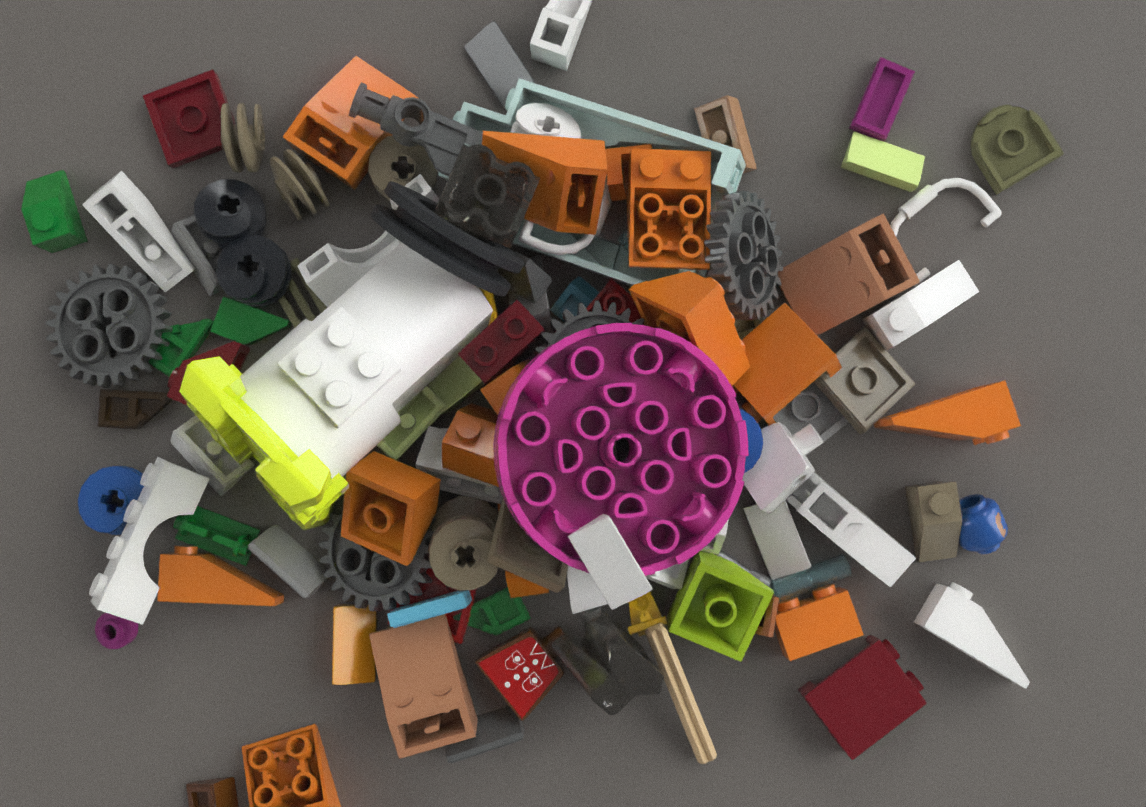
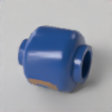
M973 494L960 499L962 515L959 538L960 546L967 551L978 552L979 554H989L996 551L1008 534V526L999 505L995 500L980 494Z

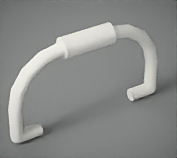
M607 175L596 235L585 234L573 244L556 245L531 236L530 233L534 223L525 220L518 237L519 241L543 252L556 255L577 253L587 247L595 236L600 235L612 205L607 185Z
M962 178L943 179L933 185L927 184L899 208V213L893 219L890 226L895 236H897L898 229L904 220H909L937 197L938 192L945 188L959 187L969 190L990 212L980 221L985 228L998 219L1002 212L990 196L976 183ZM925 267L916 274L920 283L930 275L929 270Z

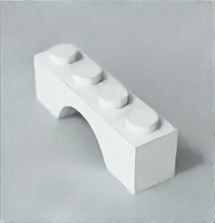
M550 0L547 6L542 9L530 41L531 59L567 71L592 0Z
M421 174L405 185V187L445 207ZM390 199L392 209L397 210L398 205ZM385 230L376 241L358 249H343L327 243L300 263L298 268L306 284L329 307L402 242Z
M157 457L154 464H148L140 481V484L144 486L138 500L133 499L124 514L123 521L127 522L122 535L121 537L115 536L108 548L106 558L110 559L104 573H98L92 582L89 595L93 596L91 603L97 610L142 625L144 624L160 588L151 580L144 566L143 552L146 541L151 532L163 521L174 516L193 515L210 478L160 457Z

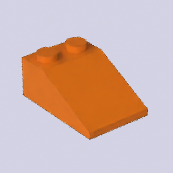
M1006 380L981 385L885 416L874 423V427L878 429L958 441L972 439L973 445L985 442L990 444L1010 437L1008 430L1021 426Z

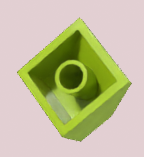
M699 551L694 555L684 577L682 589L678 590L667 614L668 632L741 662L771 601L774 590L734 562L713 553Z

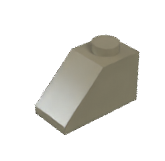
M956 481L905 486L916 562L957 557L962 515Z

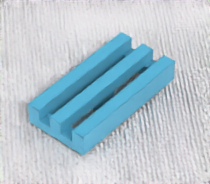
M458 590L398 607L390 611L387 616L390 626L397 628L464 609L470 604L472 598L469 590Z

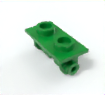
M198 505L193 515H179L176 517L173 528L178 530L175 539L198 546V548L247 566L252 554L248 549V545L259 536L261 531Z

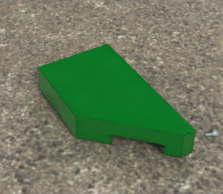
M223 296L210 332L250 346L278 331L290 328L292 323L289 320Z
M203 319L198 322L170 326L173 330L168 333H162L161 337L170 343L169 347L158 346L156 350L163 359L159 361L151 358L148 361L149 364L170 377L176 367H180L182 361L194 357L210 334L214 321Z
M508 587L473 604L468 626L497 636L531 619V616L522 598H511ZM461 613L453 616L454 620L460 621Z

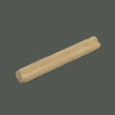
M662 623L648 627L645 631L646 637L695 757L700 764L713 761L717 757L716 750L667 629Z

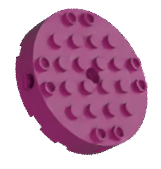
M611 323L581 330L560 339L545 348L522 369L508 390L500 408L495 427L493 450L496 478L504 501L516 522L536 544L558 560L581 571L589 573L567 536L603 513L609 515L645 576L655 574V572L675 564L679 565L701 551L721 531L738 503L745 481H742L745 470L746 456L749 455L746 422L742 420L740 409L735 399L736 393L723 372L703 351L684 338L661 328L632 323ZM624 438L627 440L630 449L627 458L620 462L616 460L613 454V446L615 441Z

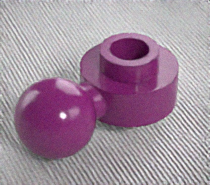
M104 613L96 621L95 635L104 647L120 649L134 641L139 627L136 622ZM110 625L116 629V636L112 634Z

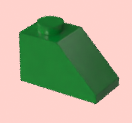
M64 170L26 182L21 210L33 246L50 253H55L88 242Z

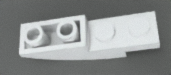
M813 473L786 499L816 528L889 587L898 580L916 559L914 555L816 473Z

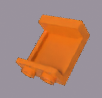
M783 303L742 339L746 347L745 354L750 368L736 381L732 388L735 393H739L746 401L741 407L752 415L757 423L763 419L769 426L776 423L773 419L774 415L825 372L831 378L842 366L837 355L786 303Z

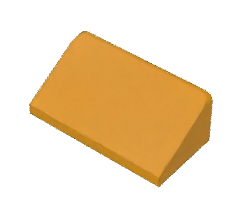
M338 604L334 606L332 685L371 683L376 681V665L369 634L376 632L377 611H370L369 605L361 609L355 608V604Z

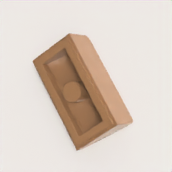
M726 95L694 109L702 138L740 149L746 164L743 173L757 169L737 98Z

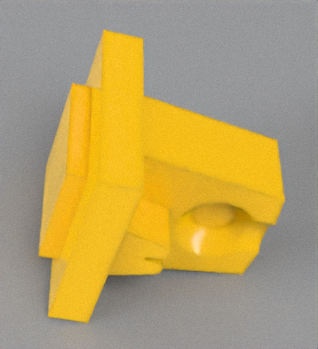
M651 591L628 602L632 625L628 627L630 635L638 634L641 637L646 635L645 631L648 627L658 623L668 625L667 617H662Z

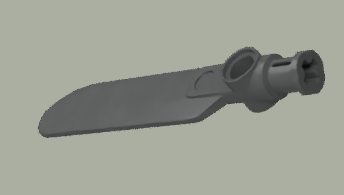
M361 82L349 111L350 117L361 116L380 124V130L392 134L394 139L403 146L412 147L420 145L424 147L436 170L478 188L483 132L430 111L428 105L419 98L409 97L402 99L395 95L388 98L367 89V84ZM413 118L420 125L418 127H410L404 124L402 119ZM624 200L612 201L600 235L596 237L615 245L625 246L628 244L627 203Z

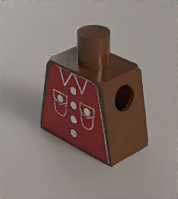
M531 626L482 653L475 663L519 719L523 721L565 674V667L557 657L569 648L573 642L560 626H557L543 639Z

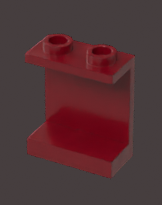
M516 300L466 345L458 355L487 385L513 366L525 361L536 350V347H540L544 343L540 337L542 332H545V329Z
M871 634L865 638V641L868 643L866 648L817 685H814L809 680L797 689L851 760H854L927 704L920 694L924 689L921 682L910 670L904 673L896 662L900 658L897 650L886 638L880 641V639Z

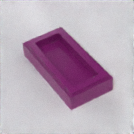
M880 57L849 129L884 142L887 139L915 71Z

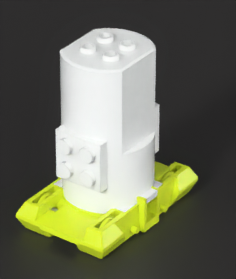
M400 243L312 322L304 319L243 374L233 364L228 366L220 356L195 360L187 365L179 392L186 400L190 410L199 418L212 438L239 465H242L251 456L260 463L255 468L258 480L263 484L273 500L289 515V518L296 522L303 531L323 526L329 521V516L333 511L336 500L349 489V483L343 476L401 423L398 412L459 356L458 353L488 326L493 309L479 287L455 276L405 244Z

